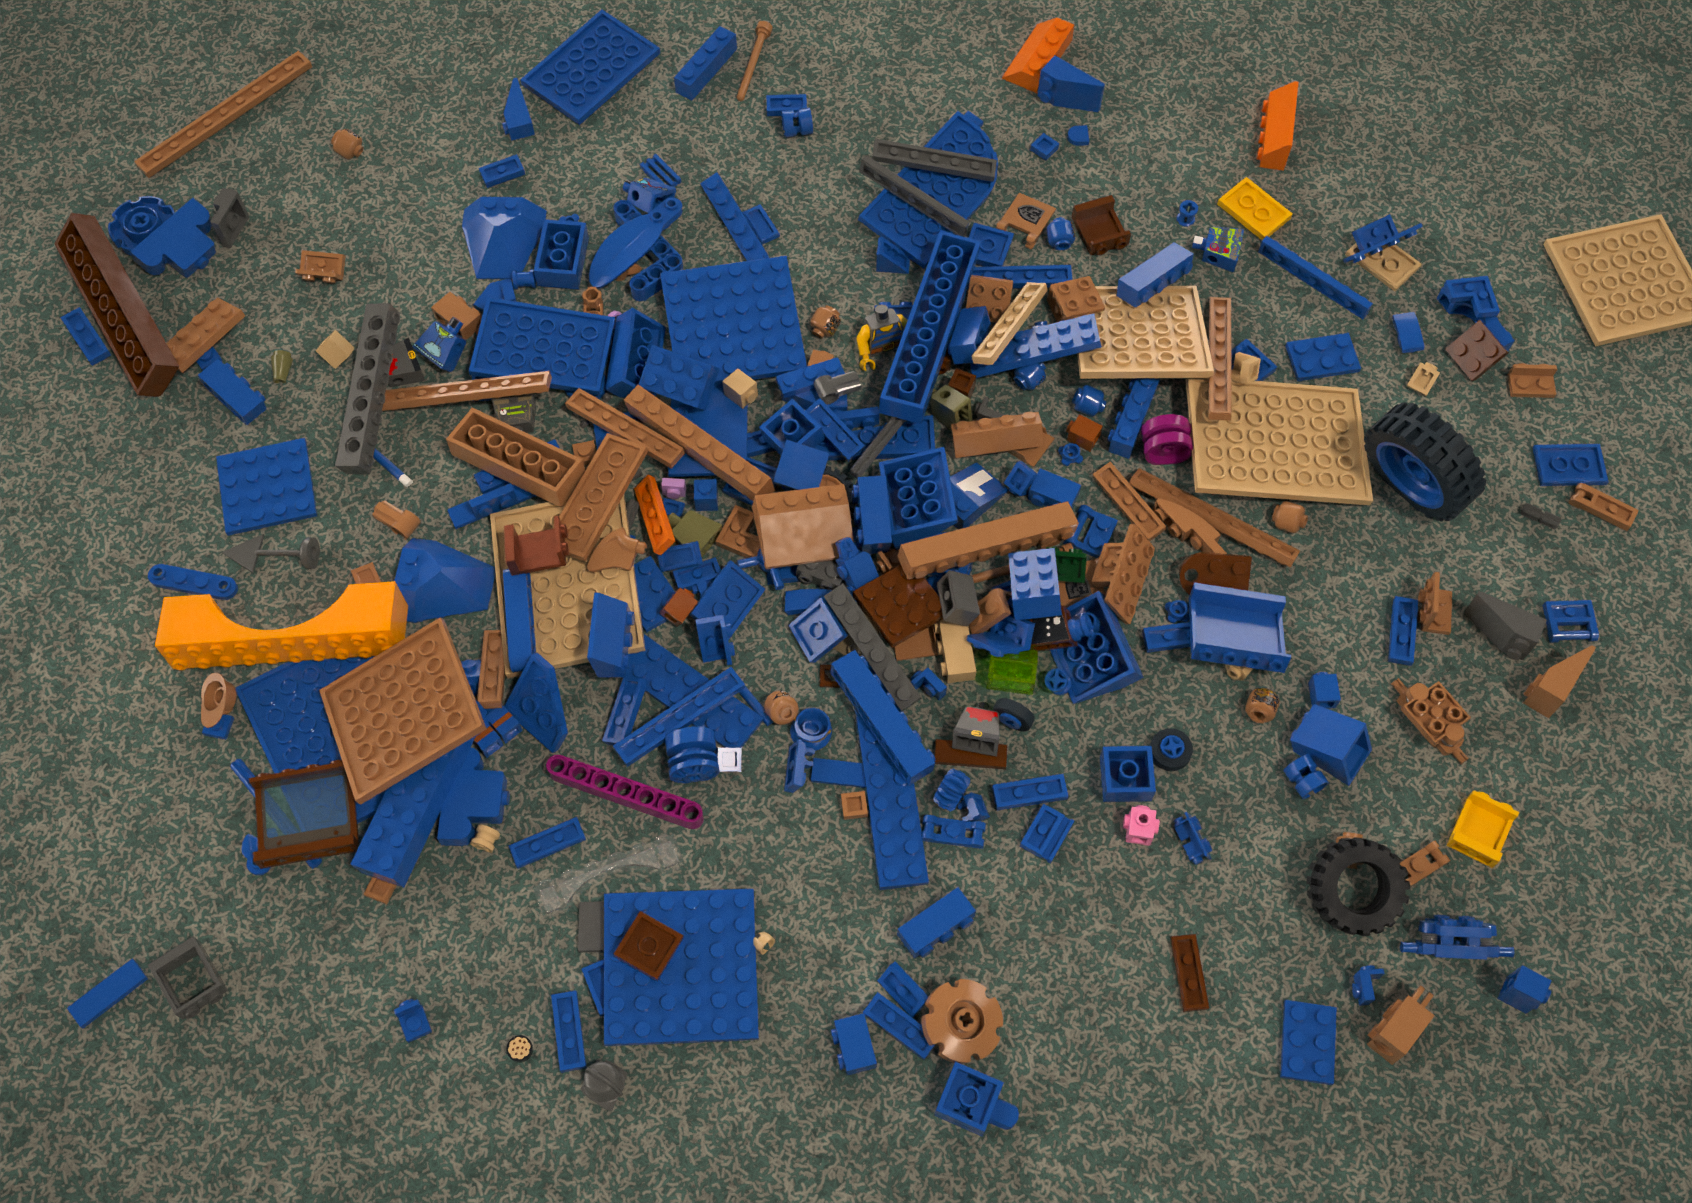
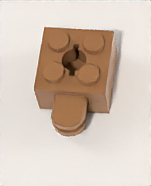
M1422 985L1414 991L1411 997L1408 995L1402 1001L1398 998L1393 1005L1391 1004L1383 1013L1382 1017L1384 1018L1368 1033L1371 1039L1367 1045L1391 1065L1407 1054L1435 1016L1425 1008L1434 996L1431 992H1428L1420 1003L1417 1002L1425 990Z

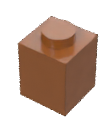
M1079 414L1075 421L1071 420L1066 429L1068 433L1067 441L1091 452L1101 435L1103 426Z
M679 588L659 613L678 627L683 623L698 601L694 599L695 595L691 591Z

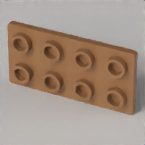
M1135 524L1129 525L1124 542L1104 543L1091 581L1095 587L1109 586L1105 603L1125 624H1131L1155 550L1154 546Z

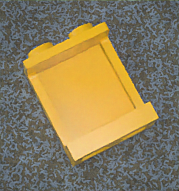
M1472 791L1466 798L1446 846L1493 868L1500 862L1503 854L1501 853L1502 847L1519 812L1507 803H1500L1491 799L1484 792Z

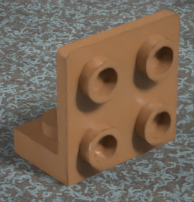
M1090 276L1050 285L1047 302L1057 322L1105 310V305Z
M1434 572L1431 578L1426 580L1424 589H1420L1418 602L1422 603V609L1419 610L1417 621L1421 623V631L1449 635L1451 633L1452 591L1439 589L1440 572Z

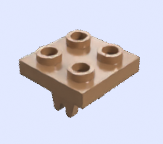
M971 275L966 308L986 306L990 322L997 323L1010 306L1013 280Z

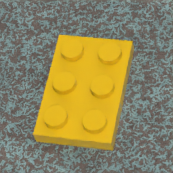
M1247 177L1223 195L1217 203L1218 206L1261 240L1266 236L1270 237L1288 222L1293 214Z

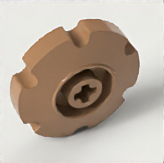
M959 979L955 981V985L952 987L947 982L937 987L925 1002V1006L929 1008V1014L922 1016L921 1020L925 1039L930 1046L938 1045L940 1049L938 1055L949 1062L955 1063L956 1061L960 1064H966L971 1061V1056L976 1060L983 1059L996 1048L1000 1041V1037L996 1034V1028L1003 1026L1002 1011L995 997L990 999L986 997V987L982 984L968 979Z

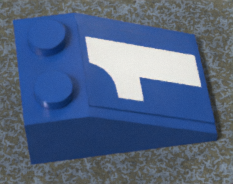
M977 462L950 477L958 523L954 524V526L958 529L969 527L1009 491Z

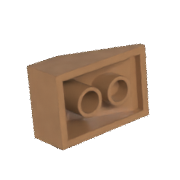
M1591 645L1550 667L1543 675L1539 673L1523 693L1527 696L1523 703L1545 717L1550 718L1565 702L1596 647Z

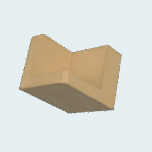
M334 330L319 345L316 352L333 368H337L350 356L354 347Z
M1241 352L1236 353L1232 369V380L1246 385L1257 380L1261 358Z

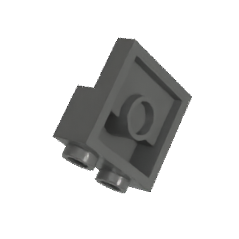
M222 188L219 195L214 199L213 205L217 213L213 215L211 224L222 246L231 248L247 222L249 215L239 193L230 188Z
M836 560L801 564L796 569V577L806 584L818 585L821 589L834 590L844 580L837 572L838 564Z

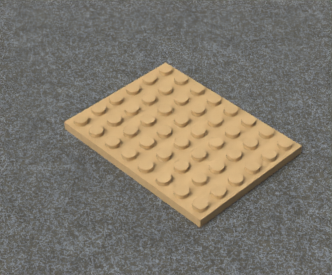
M1186 378L1188 415L1191 428L1190 437L1193 442L1192 462L1195 493L1371 505L1373 495L1367 452L1364 448V430L1358 389L1253 381L1246 385L1232 380L1231 421L1208 420V378Z
M625 495L620 500L586 562L566 556V566L530 572L536 653H539L554 669L589 662L587 655L594 593H601L628 603L630 610L635 615V623L630 629V633L633 636L632 647H629L628 654L646 651L634 563L630 571L611 568L598 572H589L587 569L594 549L609 533L619 528H624L630 537ZM569 498L562 507L546 502L490 514L504 666L507 678L520 676L523 671L513 673L509 664L503 570L508 569L505 561L504 526L513 524L518 535L552 529L554 526V516L561 514Z

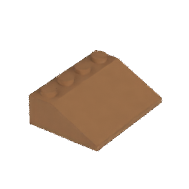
M844 484L754 496L752 511L765 569L836 560L839 558L835 543L845 537H850L854 542L849 502Z

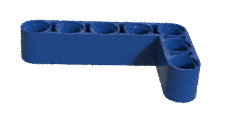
M619 200L614 204L615 219L619 226L642 215L627 200ZM662 235L646 253L654 263L630 279L631 295L636 301H645L662 290L660 273L684 270L681 255Z

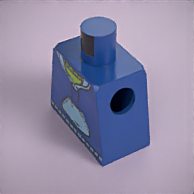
M455 317L451 318L447 326L435 321L412 347L441 369L452 372L466 345V340L457 334L464 323Z

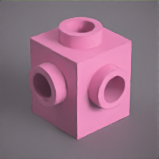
M1138 805L1131 808L1129 815L1125 814L1123 829H1127L1126 842L1151 845L1154 834H1158L1160 820L1156 819V810H1150L1147 806Z

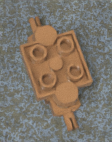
M1400 678L1395 680L1391 685L1400 694L1397 703L1402 707L1401 711L1434 748L1437 747L1443 756L1453 754L1460 764L1466 762L1469 757L1460 749V746L1464 741L1463 737L1465 734L1462 725L1471 718L1439 681L1429 688L1422 683H1416L1412 687L1407 688Z

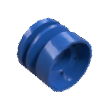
M693 726L674 730L667 734L665 744L667 756L670 757L668 760L670 780L677 783L706 781L720 773L717 763L718 757L714 753L717 748L715 733L712 729Z

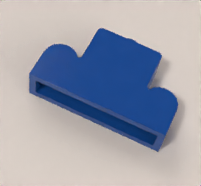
M194 198L190 199L130 251L133 261L151 275L163 273L166 263L185 278L191 276L198 268H205L209 263V259L216 253L214 242L205 235L212 228L208 210Z
M470 748L441 807L437 835L441 845L465 846L470 844L472 838L476 835L472 823L500 824L503 821L504 805H509L510 793L506 791L507 779L502 771L483 770L484 762L475 748Z

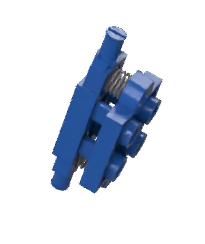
M1434 915V919L1425 918V920L1420 921L1418 930L1423 933V939L1416 940L1415 943H1400V951L1402 953L1411 952L1441 958L1487 960V958L1498 957L1513 958L1515 953L1514 947H1499L1492 944L1493 939H1488L1493 938L1491 936H1497L1496 925L1483 923L1481 920H1475V917L1459 916V920L1450 919V916ZM1454 937H1461V941H1454Z

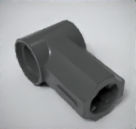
M855 371L835 377L824 375L814 381V387L818 396L826 405L837 401L839 396L861 390L859 377Z

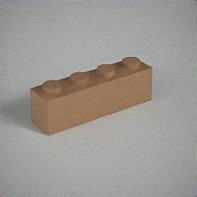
M1025 412L1020 415H1003L998 418H982L977 421H960L951 424L953 449L956 458L1043 446L1042 421L1039 412Z

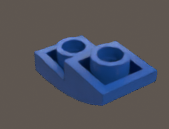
M1415 312L1393 315V324L1398 334L1397 340L1402 353L1424 350L1423 337Z
M800 589L786 591L785 612L788 616L803 613L818 599L825 598L824 596L832 590Z

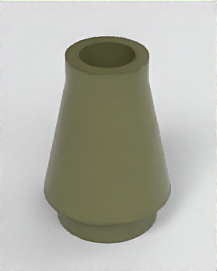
M283 350L273 352L271 364L274 383H279L280 381L286 383L293 362L290 352Z

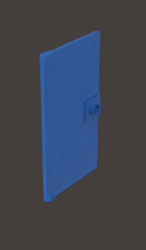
M723 384L714 385L706 410L671 399L672 409L747 461L748 405L742 409L725 396ZM686 453L672 469L668 467L669 477L717 476Z

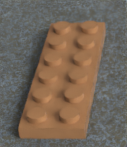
M609 433L606 434L559 515L561 523L566 524L568 530V537L565 538V542H567L569 547L568 556L586 562L648 453L646 446Z

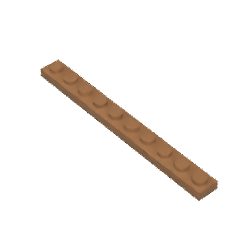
M299 51L295 52L135 160L136 166L150 178L312 68L311 62Z

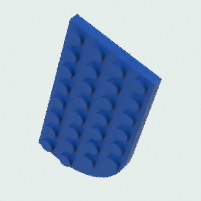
M957 111L924 147L995 159L997 163L994 181L906 166L900 171L898 176L966 220H969L986 201L994 188L997 179L998 158L986 133L973 121ZM885 188L858 218V221L898 247L908 258L923 269L928 265L939 232L955 234Z

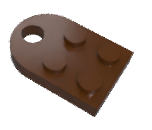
M1208 552L1192 554L1184 560L1180 567L1179 580L1181 586L1189 595L1194 583L1248 591L1252 557ZM1188 569H1195L1197 571V577L1194 580L1189 581L1185 579V572Z

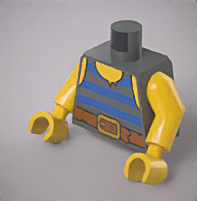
M878 305L875 308V314L864 318V326H862L857 335L859 355L863 358L859 366L864 371H866L865 366L867 362L870 363L872 370L875 369V362L869 359V356L873 357L898 348L908 319L902 314H896L894 309H888L886 305Z

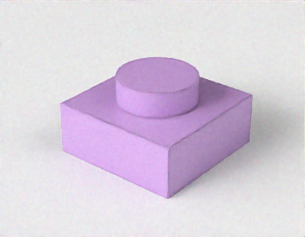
M662 478L663 495L671 499L685 497V479Z

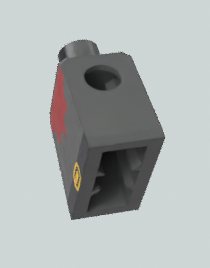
M406 338L394 344L393 361L389 370V386L395 387L424 381L425 379L410 339Z
M986 702L978 703L977 708L965 707L954 729L952 748L997 756L999 713L992 711L990 704Z

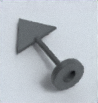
M262 534L222 552L253 573L259 555L300 556V561L306 569H315L320 556V546L315 537H308L302 541L300 550H260L265 536Z

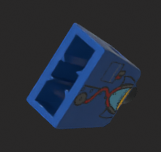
M649 178L636 181L628 179L623 185V191L628 193L627 201L647 213H650L665 199L675 198V187Z

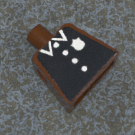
M1061 605L1062 615L1030 619V622L1035 623L1030 647L1032 650L1045 651L1078 646L1077 642L1072 639L1068 629L1067 621L1072 618L1065 606Z

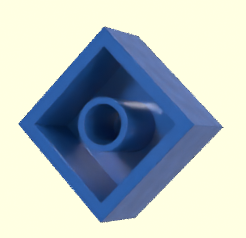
M791 399L759 427L764 440L780 456L782 455L786 439L815 448L825 439L822 426L794 399Z
M1152 746L1103 747L1100 754L1103 802L1152 801L1156 793Z

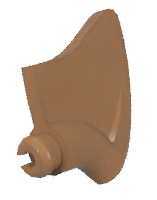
M619 528L609 533L600 541L589 559L587 569L589 572H598L611 568L630 571L638 553L644 554L647 545L645 542L629 537L624 528Z

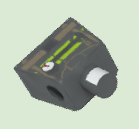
M534 393L492 398L498 420L525 433L534 432L536 415Z

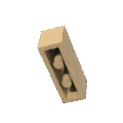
M944 619L933 624L935 634H939L940 641H937L938 655H943L944 661L940 663L941 675L946 676L947 683L975 680L976 667L971 642L966 640L967 635H970L968 626L946 622Z

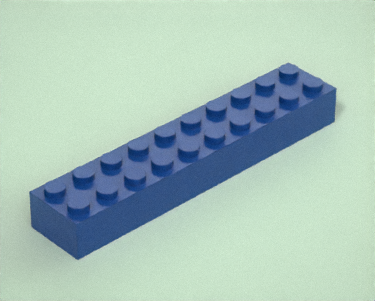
M943 231L939 232L880 396L879 413L922 424L948 348V343L950 342L970 284V277L973 275L979 257L981 241Z

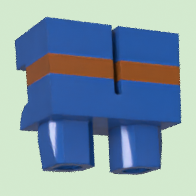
M503 705L502 708L485 709L487 714L484 718V723L487 729L476 735L474 739L475 744L486 758L503 746L501 739L506 744L523 731L520 723Z

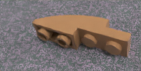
M1160 498L1155 501L1154 513L1168 526V531L1174 538L1178 537L1181 542L1190 538L1191 545L1202 552L1227 554L1218 544L1221 534L1203 518L1171 501Z

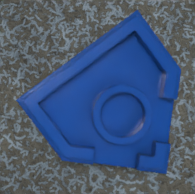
M511 278L490 283L473 304L474 308L484 311L487 297L516 301Z

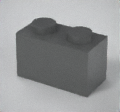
M949 570L937 582L943 619L946 622L968 626L980 615L973 576Z

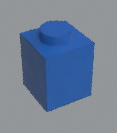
M717 479L694 480L696 511H718Z
M1319 672L1311 677L1308 686L1312 706L1316 704L1326 709L1336 708L1341 701L1337 675Z

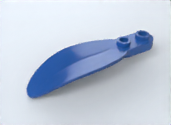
M667 198L650 213L636 217L613 231L601 244L592 261L589 273L590 284L593 287L602 288L641 259L658 241L662 231L682 215L681 201L677 198Z

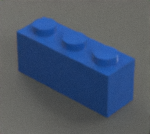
M986 306L961 309L955 330L952 332L951 342L948 343V354L952 356L954 364L973 362L972 355L988 335L991 322Z
M217 359L198 374L202 385L245 425H248L267 409L264 403L266 399L259 391L256 390L254 392L250 389L251 385L244 377L241 376L239 378L236 376V371L230 364H223Z
M957 887L897 929V936L914 959L919 955L924 958L934 950L932 946L941 941L944 944L954 936L953 932L959 927L962 930L969 927L974 922L973 918L975 917L976 910L959 887Z

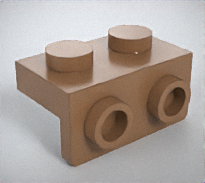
M302 250L300 269H296L295 274L302 276V280L315 281V278H322V282L335 284L336 280H343L346 256L343 254Z
M996 588L991 590L981 600H977L980 615L969 624L971 634L984 633L1011 614L1007 600L1012 598V592Z

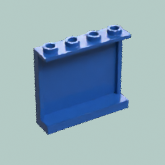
M1201 583L1193 584L1188 598L1191 659L1285 673L1291 659V655L1286 654L1282 619V611L1286 604L1285 596Z

